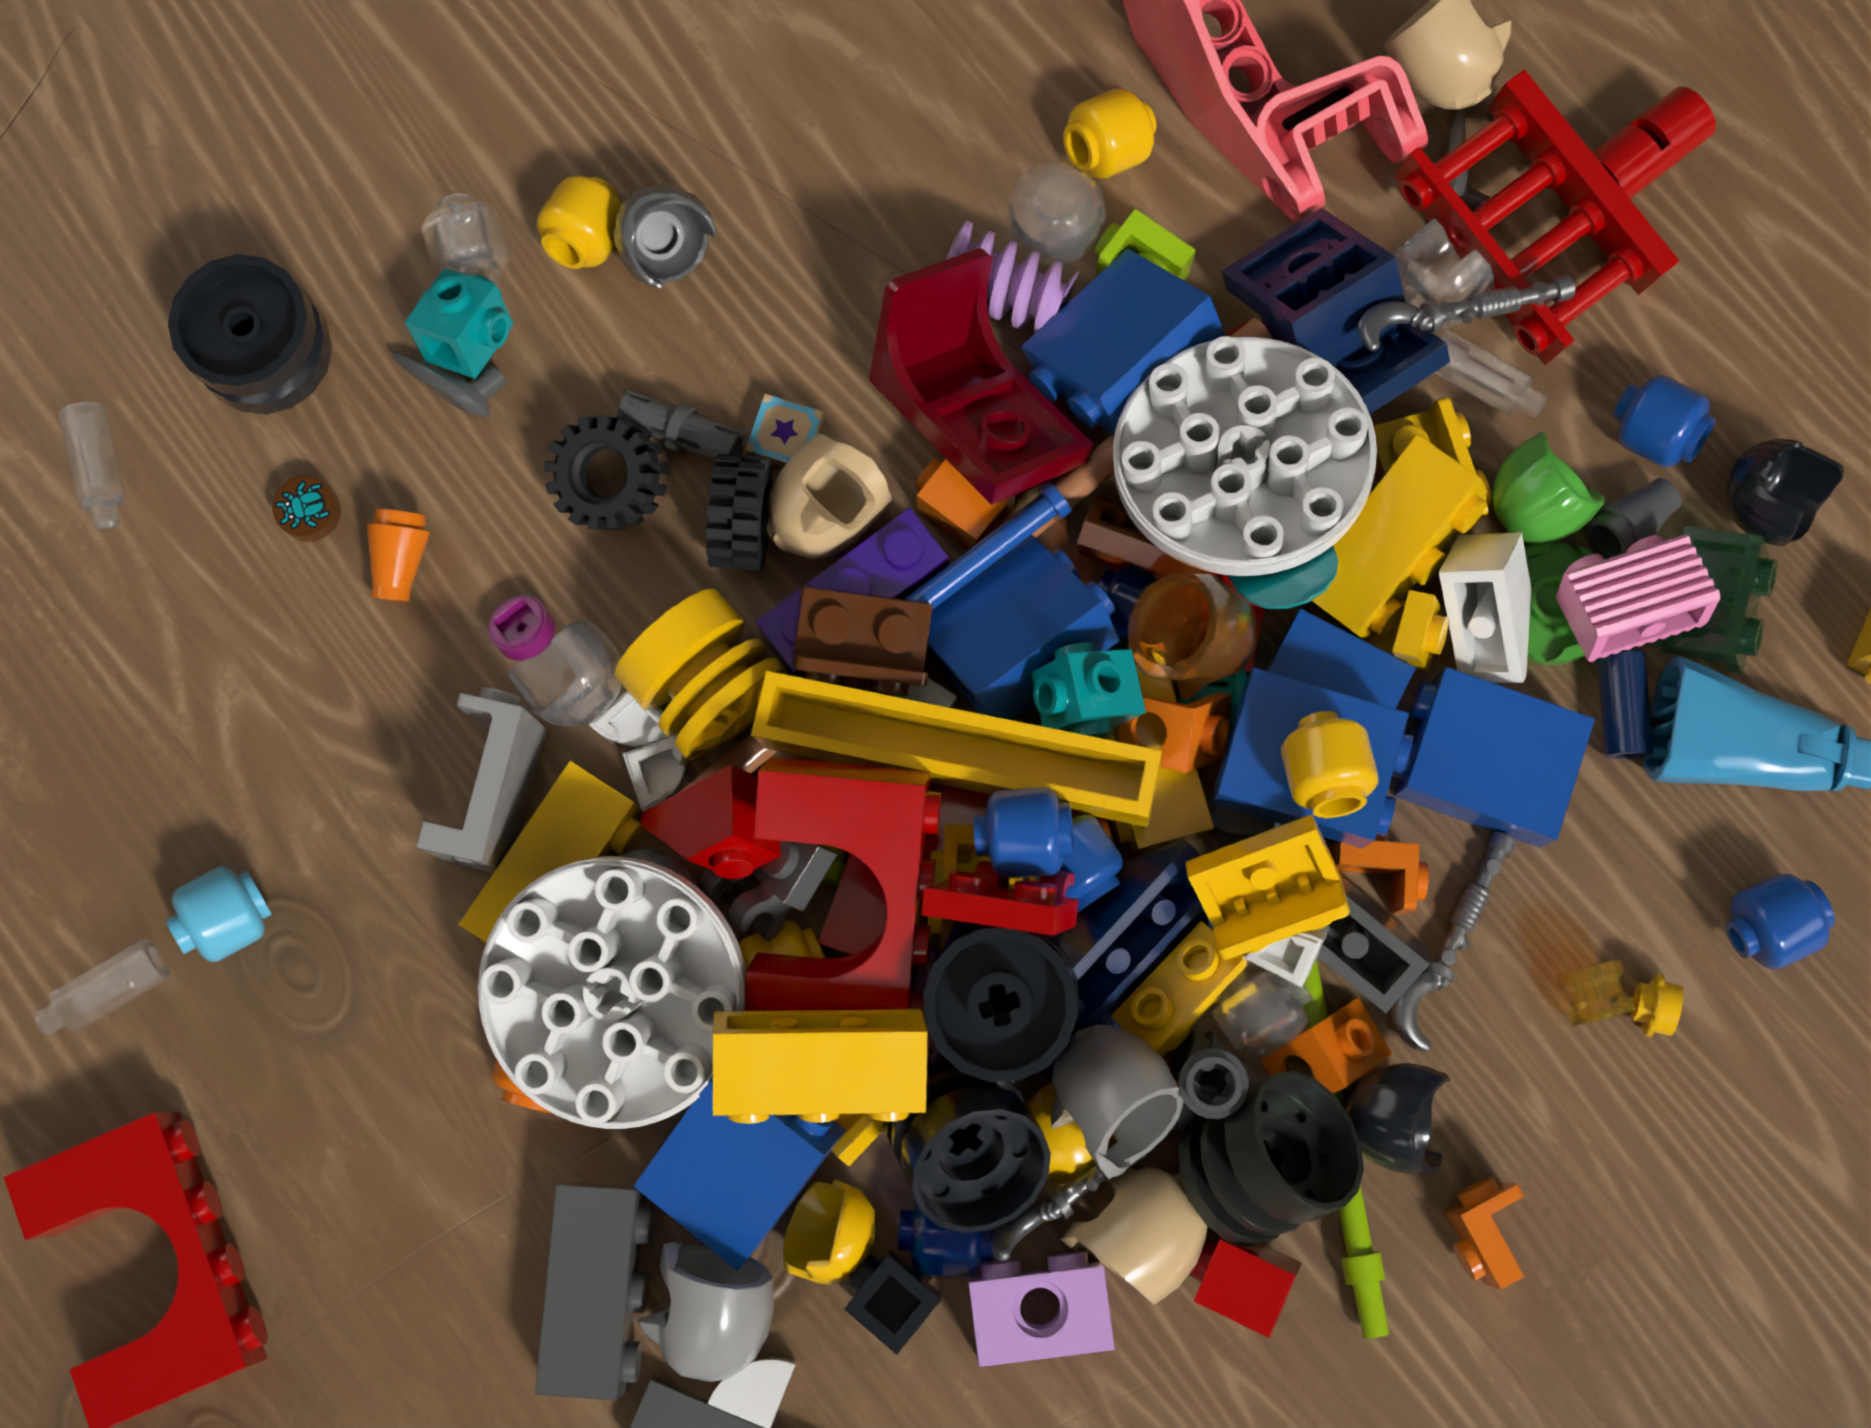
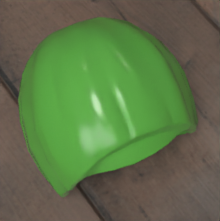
M1539 432L1534 437L1524 441L1509 454L1498 471L1491 492V504L1497 520L1509 533L1522 532L1523 542L1530 544L1551 543L1579 531L1594 517L1605 501V497L1595 488L1588 491L1574 470L1551 451L1545 432Z

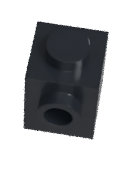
M890 1250L881 1262L874 1255L870 1254L845 1284L854 1295L848 1301L844 1310L897 1355L939 1304L942 1293L895 1252Z

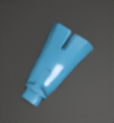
M1673 657L1659 676L1652 704V719L1666 723L1651 729L1653 755L1644 757L1643 769L1650 779L1668 783L1748 785L1794 791L1837 792L1846 785L1865 790L1871 788V739L1856 736L1853 727L1846 724L1840 725V723L1821 713L1754 690L1714 670L1682 657Z

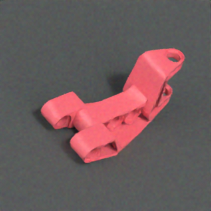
M1122 0L1135 43L1143 50L1190 123L1292 222L1300 221L1322 208L1325 204L1323 187L1309 154L1310 150L1321 143H1325L1361 121L1382 153L1394 164H1400L1405 161L1409 153L1420 146L1424 150L1428 145L1427 130L1406 73L1401 65L1391 57L1379 55L1303 85L1295 86L1285 81L1278 73L1240 0ZM1202 13L1210 14L1217 19L1222 30L1221 38H1214L1209 35ZM1229 68L1239 69L1246 74L1250 82L1249 94L1240 93L1233 88L1228 77ZM1346 88L1350 89L1351 95L1299 123L1290 130L1283 128V120L1330 94Z

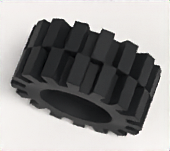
M601 415L577 419L579 424L577 426H565L560 431L565 437L564 440H553L548 451L556 454L555 461H545L544 472L554 474V482L545 483L548 494H558L560 499L553 503L559 513H570L571 515L568 519L570 522L576 525H587V529L617 530L626 529L625 526H636L645 521L642 515L655 512L659 507L654 502L655 497L664 496L667 485L659 484L660 474H668V464L659 463L657 456L664 453L660 443L649 440L653 434L648 429L635 426V421L625 418ZM606 448L616 451L623 458L627 468V478L623 488L619 493L609 498L597 495L589 486L586 477L587 465L591 457L598 451Z
M718 453L714 459L715 466L712 467V484L709 483L708 495L710 499L706 517H708V525L706 527L708 565L716 568L762 571L769 542L767 532L769 521L767 500L773 486L770 457Z

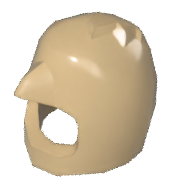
M1430 0L1402 24L1386 40L1383 47L1387 56L1397 61L1403 68L1413 94L1430 105L1443 109L1461 110L1476 105L1493 92L1492 84L1504 66L1503 52L1511 36L1512 20L1487 26L1473 8L1471 0Z
M817 433L792 456L779 472L767 500L769 514L767 532L776 546L786 552L809 559L837 556L856 544L877 522L893 500L888 490L886 478L874 460L850 445L836 442L824 434Z
M1152 1166L1139 1170L1129 1168L1110 1182L1115 1197L1103 1212L1090 1222L1074 1221L1060 1240L1076 1252L1085 1248L1132 1289L1155 1305L1176 1290L1197 1264L1206 1241L1207 1225L1190 1203L1180 1173L1171 1175Z

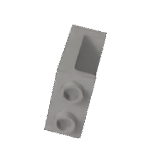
M485 687L481 688L479 697L463 693L459 694L456 706L480 726L489 729L463 829L460 830L423 821L416 848L448 863L494 873L512 847L523 827L548 732L532 716L533 709L519 704V696Z

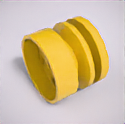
M716 589L702 590L687 597L664 613L629 646L617 663L614 672L617 680L644 711L656 709L671 701L661 714L657 725L667 737L678 735L674 745L688 761L697 759L714 750L722 743L733 739L754 722L766 671L789 675L787 669L776 657L764 660L768 650L760 638L749 639L733 647L740 638L745 623Z

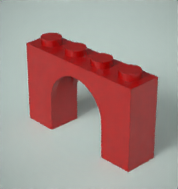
M769 757L759 769L754 838L828 845L843 849L858 857L872 870L881 884L887 904V923L884 931L871 945L847 957L824 959L757 952L746 971L745 1011L922 1009L924 1017V991L914 990L916 966L927 967L931 926L919 925L921 900H923L924 887L934 885L936 877V860L924 859L926 833L938 834L941 813V793L929 792L931 772Z
M179 1112L151 1113L3 1177L25 1240L52 1237L118 1208H127L141 1212L153 1219L166 1232L175 1249L178 1262V1283L173 1301L161 1321L141 1338L69 1369L89 1428H111L268 1359L263 1347L268 1339L265 1323L259 1311L253 1306L249 1307L240 1283L245 1278L242 1259L232 1244H226L218 1219L222 1217L220 1198L213 1185L209 1181L203 1180L195 1158L200 1154L198 1137L192 1125L186 1119H181Z

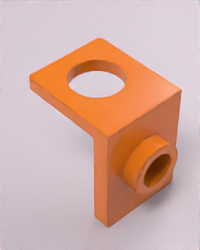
M1218 692L1187 705L1142 695L1146 712L1158 715L1166 727V740L1159 749H1156L1162 751L1160 767L1188 773L1224 756L1229 736V715L1232 695ZM1139 716L1119 725L1118 742L1146 747L1139 741L1136 734V722Z
M1356 998L1306 1031L1264 1052L1259 1058L1269 1075H1273L1275 1073L1287 1072L1286 1060L1289 1055L1299 1056L1309 1064L1314 1078L1329 1091L1335 1093L1347 1087L1392 1055V1051L1361 1000Z

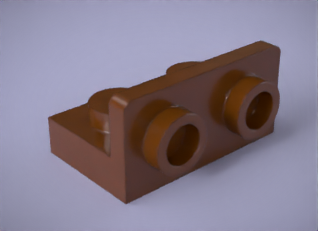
M1097 494L1077 541L1080 544L1078 553L1081 556L1186 594H1194L1201 583L1205 571L1176 560L1160 550L1136 527L1123 503Z
M801 585L791 663L795 669L806 671L805 679L844 686L845 676L871 679L870 690L888 694L908 695L909 685L927 686L928 672L924 670L933 604Z

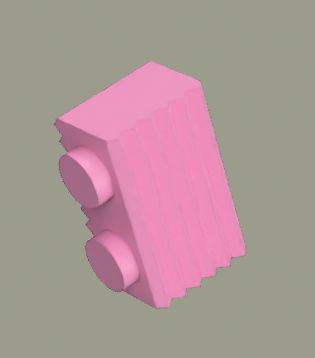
M1685 534L1666 541L1660 535L1648 536L1631 545L1626 553L1605 560L1600 554L1585 556L1568 567L1563 575L1555 598L1587 661L1593 662L1599 657L1605 658L1610 654H1618L1622 650H1630L1635 646L1641 647L1647 642L1653 643L1659 638L1665 639L1671 634L1678 635L1682 631L1688 632L1694 627L1701 628L1708 623L1720 600V593L1718 589L1714 588L1713 579L1708 577V570L1706 567H1703L1701 557L1697 556L1696 547L1691 545L1690 536Z

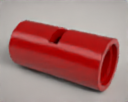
M1683 86L1676 87L1592 153L1629 199H1632L1712 137L1716 130L1715 118L1707 102L1697 92Z

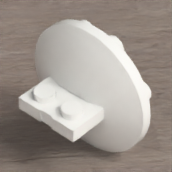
M1219 337L1215 340L1182 350L1164 364L1156 367L1134 389L1125 403L1117 423L1113 444L1114 475L1121 501L1128 515L1145 537L1163 552L1189 566L1208 572L1234 576L1264 575L1287 570L1308 562L1333 546L1351 528L1366 504L1372 487L1377 455L1376 436L1371 417L1361 396L1350 381L1328 361L1316 354L1290 343L1262 337Z
M621 856L588 858L564 865L529 884L509 903L496 921L483 951L479 969L478 998L481 1020L487 1040L503 1070L514 1084L538 1105L559 1117L590 1127L605 1129L641 1127L675 1115L700 1097L699 1093L707 1086L709 1079L713 1075L714 1011H745L746 969L740 946L725 917L712 900L686 878L668 868L637 858Z

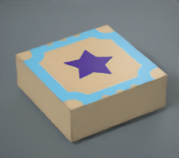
M764 394L745 449L746 455L770 457V464L783 468L804 444L817 433H820L825 419L824 412Z

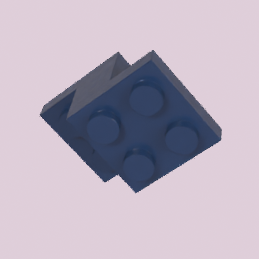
M1323 208L1318 209L1221 271L1226 290L1261 316L1263 325L1268 329L1274 340L1299 346L1328 361L1357 390L1368 409L1369 415L1451 362L1448 346L1445 341L1435 334H1427L1424 330H1420L1419 326L1412 327L1411 324H1392L1383 328L1379 334L1380 347L1376 351L1368 350L1361 343L1358 335V322L1365 311L1382 302L1399 301L1405 303L1397 259L1394 255Z

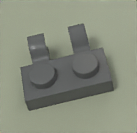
M780 841L781 856L754 869L753 873L749 876L727 879L717 876L713 870L706 868L699 878L698 887L709 899L715 902L721 890L729 884L722 895V898L731 906L728 918L740 930L746 932L753 919L759 915L752 927L765 940L771 941L781 931L789 908L792 906L803 911L837 856L828 846ZM757 879L762 882L757 888L753 889Z

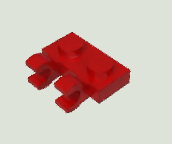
M981 860L974 872L952 871L949 873V880L924 887L922 915L1056 935L1076 926L1078 899L1065 897L1069 885L1074 884L1075 875L1069 872L1058 871L1051 876H1040L1038 881H1015L1014 889L1002 888L1001 884L1004 878L995 874L991 861Z

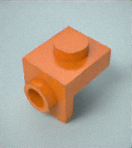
M1387 832L1385 836L1376 834L1375 841L1364 848H1358L1338 841L1330 845L1329 851L1339 872L1392 876L1391 914H1408L1416 910L1417 900H1425L1428 890L1429 870L1427 862L1419 861L1420 844L1388 842Z
M1492 1176L1462 1189L1457 1193L1461 1203L1445 1212L1460 1239L1459 1242L1453 1244L1454 1251L1464 1270L1473 1281L1481 1278L1485 1285L1502 1290L1524 1278V1275L1491 1214L1523 1198L1524 1194L1518 1183L1503 1181L1496 1184Z

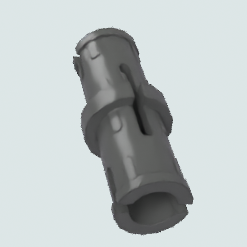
M630 388L628 394H624L617 411V418L635 421V426L645 427L653 434L652 437L665 442L667 449L677 453L687 450L714 461L718 453L741 455L746 441L744 429L723 424L698 414L697 408L687 403H680L677 406Z

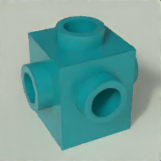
M445 267L430 288L421 295L417 306L405 321L425 362L474 379L480 374L496 349L505 343L509 331L514 325L502 299V293L496 284L482 275L472 274L469 276Z
M1092 643L1072 644L1055 650V660L1031 672L1034 683V703L1040 712L1043 727L1105 738L1112 735V728L1146 713L1132 649L1094 651Z

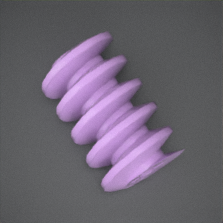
M966 220L958 231L946 260L978 248L984 249L993 258L987 287V301L990 298V317L1000 320L1012 308V327L1022 330L1035 317V334L1069 303L1079 271L1066 284L1061 282L1062 262L1056 260L1044 274L1038 272L1040 253L1035 250L1020 264L1016 262L1018 243L1012 240L998 254L994 252L995 232L990 230L977 244L971 242L973 223Z

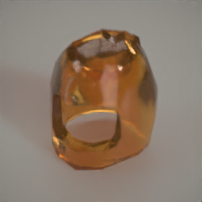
M1168 574L1145 588L1134 605L1128 623V649H1132L1135 666L1143 675L1160 680H1176L1180 696L1183 700L1196 695L1209 683L1231 678L1243 670L1252 657L1257 644L1255 610L1228 581L1214 574ZM1152 652L1161 655L1170 666L1156 662Z

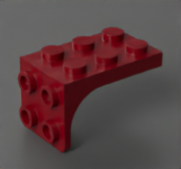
M978 248L901 275L887 284L884 290L869 381L992 505L1087 464L1090 461L1094 443L1029 382L1002 352L994 336L987 309V287L993 258L984 249Z

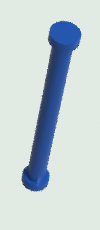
M1046 482L1038 489L1039 497L905 599L929 602L933 604L932 610L1053 517L1057 516L1061 520L1071 513L1070 506L1058 489L1051 482Z

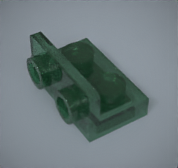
M1684 527L1682 535L1690 536L1691 545L1696 547L1697 556L1701 557L1703 567H1706L1708 570V577L1713 579L1714 588L1719 590L1720 600L1707 624L1701 628L1694 627L1688 632L1682 631L1678 635L1671 634L1665 639L1659 638L1656 643L1658 650L1661 653L1725 662L1729 672L1743 674L1747 656L1757 657L1761 647L1764 621L1763 619L1756 618L1760 597H1771L1777 575V560L1769 559L1763 536Z

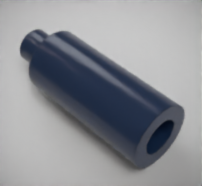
M1633 647L1630 650H1622L1618 654H1610L1605 658L1599 657L1597 660L1605 758L1636 759L1653 755L1645 653L1634 651Z

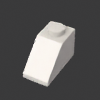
M1522 532L1458 535L1439 571L1457 670L1491 683H1523L1527 673L1531 583Z

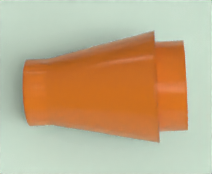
M375 509L373 523L367 524L372 598L401 602L410 601L411 588L431 533L425 531V515L390 509Z

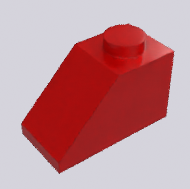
M733 765L725 767L641 813V825L686 860L713 870L717 876L722 878L738 879L749 876L753 873L754 869L781 856L780 841L754 838L758 777Z

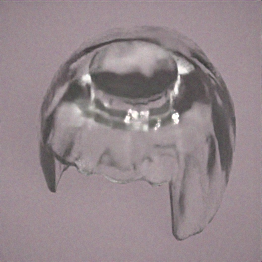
M1044 161L1039 163L1038 166L1030 167L1025 174H1022L1017 179L1012 193L1008 195L1009 209L1005 220L1007 237L1017 242V250L1028 256L1033 250L1039 252L1040 264L1052 265L1057 260L1062 262L1063 265L1080 260L1096 245L1100 238V233L1104 230L1106 221L1105 201L1099 185L1091 179L1087 172L1076 165H1068L1064 161H1056L1054 163Z
M1436 219L1428 222L1403 247L1399 246L1394 253L1397 259L1405 303L1420 307L1422 303L1433 300L1440 305L1443 302L1453 303L1472 300L1475 294L1493 291L1495 278L1490 263L1477 250L1471 251L1462 260L1450 243L1444 227ZM1455 318L1443 322L1442 329L1457 326L1463 323L1461 318Z
M582 620L566 625L563 630L553 636L550 640L551 645L542 653L514 664L507 673L518 691L534 708L533 713L551 724L564 727L590 724L604 714L621 691L622 684L614 676L617 663L621 659L617 648L605 632L593 623Z

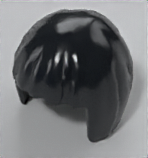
M1773 439L1760 442L1744 451L1737 458L1731 469L1730 478L1726 486V503L1730 515L1739 528L1762 543L1780 547L1790 542H1796L1808 532L1819 508L1843 480L1844 466L1812 448L1803 446L1801 441Z
M1410 1063L1391 1064L1373 1069L1364 1074L1350 1089L1345 1105V1110L1351 1117L1359 1137L1362 1154L1374 1163L1394 1172L1407 1174L1437 1172L1441 1165L1442 1154L1426 1150L1431 1131L1432 1101L1437 1090L1444 1083L1450 1082V1077L1446 1073L1439 1072L1430 1067Z

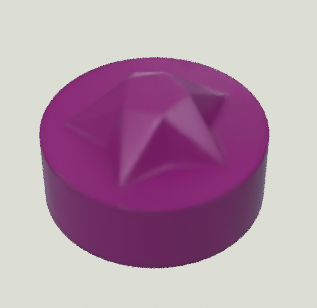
M524 595L507 600L495 610L489 621L488 634L492 643L505 657L515 661H523L539 655L549 646L554 637L556 626L552 614L540 600Z

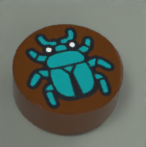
M310 476L295 477L284 483L276 492L272 504L273 516L279 527L294 539L304 542L317 541L329 535L336 527L341 512L336 494L323 481Z

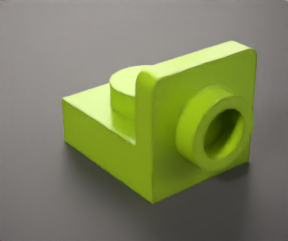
M1134 209L1122 226L1113 222L1097 243L1094 253L1099 258L1095 278L1128 248L1184 281L1190 273L1196 250L1137 209Z

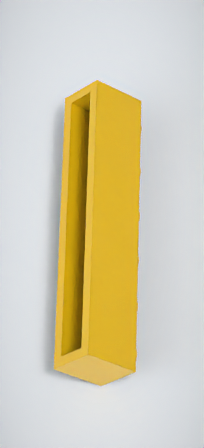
M770 671L765 673L751 736L767 749L841 764L931 772V783L989 795L999 790L1048 787L1056 792L1060 803L1070 802L1072 812L1090 814L1096 817L1148 827L1162 757L1161 750Z

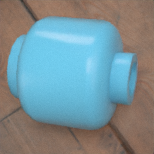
M220 866L178 887L173 892L172 905L177 914L166 919L165 922L183 954L196 948L205 960L218 962L262 938L265 932L263 919L272 914L247 870L237 875L230 867Z

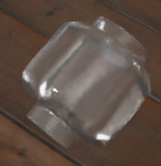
M452 194L439 200L436 204V209L427 215L422 224L423 239L433 272L437 277L444 267L469 276L479 274L488 278L493 283L501 277V271L510 260V248L499 212L490 203L479 199H472L468 194Z
M1253 963L1242 970L1217 997L1218 1006L1212 1009L1211 1013L1239 1055L1249 1050L1252 1055L1265 1058L1293 1041L1299 1034L1308 1029L1309 1017L1302 1006L1312 1001L1313 998L1304 984L1301 988Z

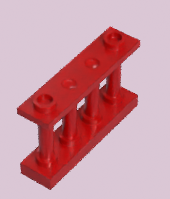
M1523 69L1503 85L1487 107L1493 115V121L1434 164L1420 146L1409 153L1394 177L1399 182V190L1406 203L1412 209L1423 212L1486 292L1510 286H1516L1518 290L1532 287L1526 278L1583 235L1592 237L1608 257V263L1575 287L1573 299L1555 302L1550 307L1545 302L1541 305L1525 304L1521 305L1520 310L1504 314L1514 326V335L1523 349L1532 355H1537L1546 366L1575 341L1565 328L1567 324L1622 283L1630 284L1634 291L1640 295L1670 271L1680 260L1527 71ZM1507 140L1515 142L1531 162V168L1475 210L1471 211L1449 183ZM1544 188L1553 189L1569 209L1570 215L1512 259H1509L1489 234L1488 230Z

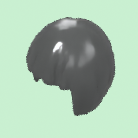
M666 183L646 186L634 191L631 197L626 198L620 205L616 215V223L613 227L614 243L624 266L631 272L634 278L655 288H662L667 282L682 280L686 274L692 273L696 269V265L703 260L705 248L709 246L707 235L713 237L717 235L713 217H711V212L705 208V204L695 194L688 193L682 188H676Z

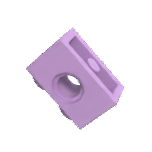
M1075 1251L1048 1255L1047 1268L1021 1271L1020 1259L980 1264L982 1276L968 1277L979 1367L1115 1350L1105 1272L1101 1262H1088L1086 1251ZM1035 1288L1049 1289L1058 1298V1309L1055 1316L1044 1324H1033L1027 1321L1020 1312V1304L1024 1295Z

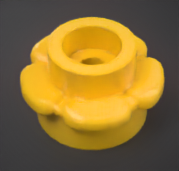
M1661 973L1654 975L1653 980L1649 984L1638 983L1633 995L1630 1016L1632 1021L1641 1022V1030L1644 1036L1652 1037L1654 1032L1667 1036L1674 1034L1682 1011L1683 986L1666 982L1664 974Z

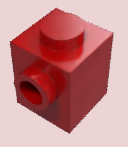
M1222 1237L1219 1239L1218 1244L1206 1239L1197 1264L1190 1275L1201 1281L1194 1302L1270 1338L1302 1262L1264 1244L1245 1247L1226 1241Z

